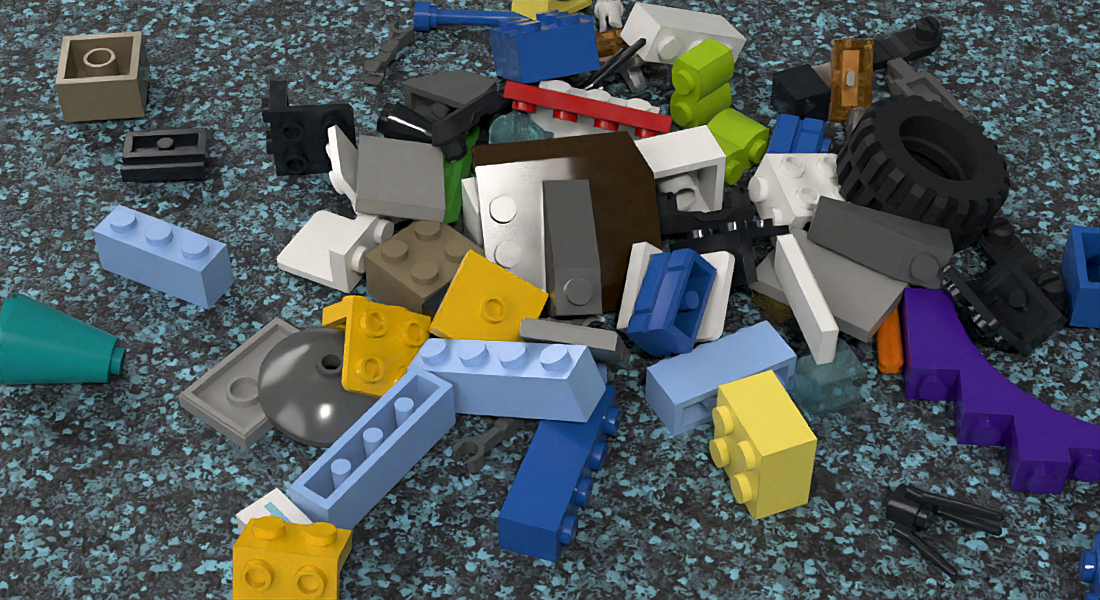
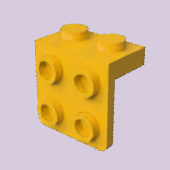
M350 295L343 297L342 301L323 308L322 326L346 331L341 383L348 392L381 398L407 373L406 369L420 351V348L430 338L428 329L431 324V317L410 312L404 307L388 306L372 302L363 296Z
M276 516L251 518L233 545L232 600H339L340 571L352 549V530L336 528L333 524L327 522H315L307 525L285 522L282 518Z

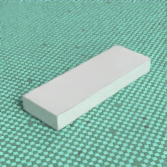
M793 234L777 236L774 261L776 276L816 364L831 363L835 358L839 328L796 237Z

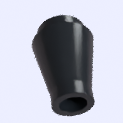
M387 102L379 115L376 131L383 134L384 138L432 144V125L434 123L400 102L395 104Z

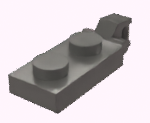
M901 57L887 61L888 67L884 80L889 85L888 88L893 95L904 94L906 98L911 95L923 96L924 100L929 102L936 100L943 103L945 108L951 111L955 109L964 114L963 118L972 124V115L927 70L916 73Z

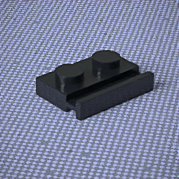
M208 128L127 131L122 154L123 166H120L122 181L141 182L206 178L205 168L208 162L210 145Z

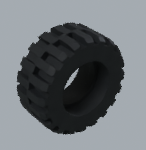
M904 94L880 99L867 108L838 153L836 160L838 185H842L841 193L846 202L949 229L954 249L953 253L962 251L969 245H972L1005 203L1009 195V171H1007V163L1004 156L997 153L995 142L991 138H986L982 133L983 129L975 122L971 124L963 118L964 114L955 109L951 111L945 108L943 103L936 100L929 102L924 100L923 96L911 95L906 98Z

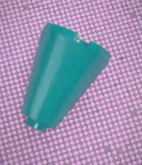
M12 293V298L7 297L0 311L1 385L109 383L113 374L121 375L127 350L120 347L119 337L23 294Z

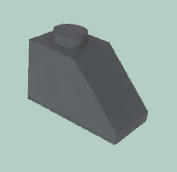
M463 69L407 79L403 83L405 106L433 123L438 122L475 97L494 89L497 92L496 80ZM483 118L480 119L478 123L480 131L482 129L484 121Z

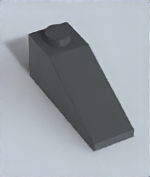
M544 180L542 185L546 293L549 294L547 298V317L602 314L601 269L589 180Z
M821 195L807 233L808 239L887 276L930 289H940L945 276L942 268L950 262L954 252L949 229Z

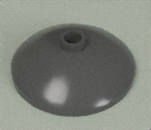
M317 327L296 332L277 343L262 362L258 375V398L261 408L274 427L297 442L314 447L330 448L380 399L348 392L343 388L341 380L346 331L328 327ZM324 367H334V368H336V369H335V370H328V369H326V368H324Z

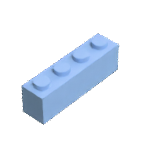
M428 338L406 369L408 372L414 365H417L451 383L454 390L455 413L587 422L607 389L588 345Z
M414 365L288 487L291 502L313 523L327 522L333 524L336 528L352 530L454 426L456 418L453 385Z

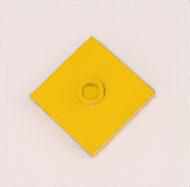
M470 249L465 254L428 332L441 339L525 342L519 337L521 320H525V318L538 319L549 294Z

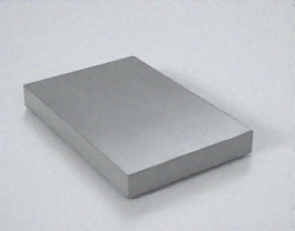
M359 135L355 212L443 222L446 207L443 152L440 146L435 147L428 143Z
M793 226L789 232L796 237L839 330L868 343L902 300L904 288H910L911 283L894 279L807 238V231ZM775 246L756 268L758 282L748 283V287L790 307L774 271Z
M279 317L274 318L178 395L180 406L247 450L274 427L264 414L258 398V375L262 362L277 343L300 330ZM324 367V368H326V369H328V370H335V369H336V368H334V367Z
M532 318L521 320L519 337L526 343L588 345L595 362L605 363L606 366L629 369L631 353L616 331Z

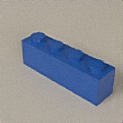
M605 384L607 389L587 422L541 419L498 516L499 548L557 563L564 544L572 545L578 528L579 519L576 516L579 506L586 508L589 504L594 484L591 478L594 470L601 471L603 469L608 451L607 437L608 435L615 436L621 422L622 408L616 407L615 386Z

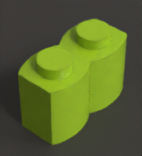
M708 38L675 59L672 66V83L675 91L670 100V113L676 124L685 129L707 125L718 113L730 108L732 96L729 81L734 72V58L731 49L712 38Z
M733 108L724 109L707 124L710 132L726 155L724 189L728 185L735 184L742 176L744 170L761 163L769 146L770 129Z

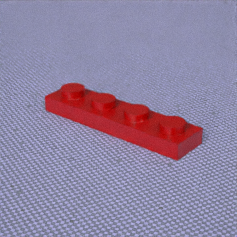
M506 80L503 94L505 99L513 101L511 109L536 114L537 107L554 110L552 118L577 123L578 116L594 119L593 127L618 132L619 125L636 128L634 136L644 139L670 133L673 120L672 117L508 80Z

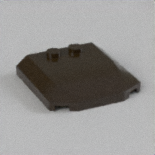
M627 131L472 146L471 152L475 188L478 196L484 257L546 292L542 181L588 179L601 269L602 313L620 311L633 244L647 242L662 250L654 172ZM547 301L540 313L539 318H548Z

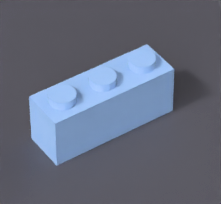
M120 204L93 230L102 269L209 310L234 283L228 248L225 243Z
M765 320L753 326L741 328L733 334L710 343H703L692 349L690 353H682L669 359H663L647 367L645 400L674 437L713 420L712 410L717 406L719 385L773 370L785 390L792 388L797 355L771 324Z

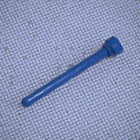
M415 1L414 30L430 31V28H437L438 24L499 27V20L511 17L530 18L516 12L438 9V5H431V1ZM579 14L580 19L593 21L594 25V20L590 15Z

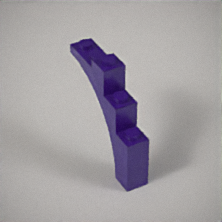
M904 288L899 315L905 358L903 365L905 399L952 401L957 444L1005 447L1011 491L1032 492L1035 494H1061L1066 479L1085 482L1100 481L1099 425L1087 423L1046 405L1018 388L996 370L970 341L957 317L953 298L948 290Z

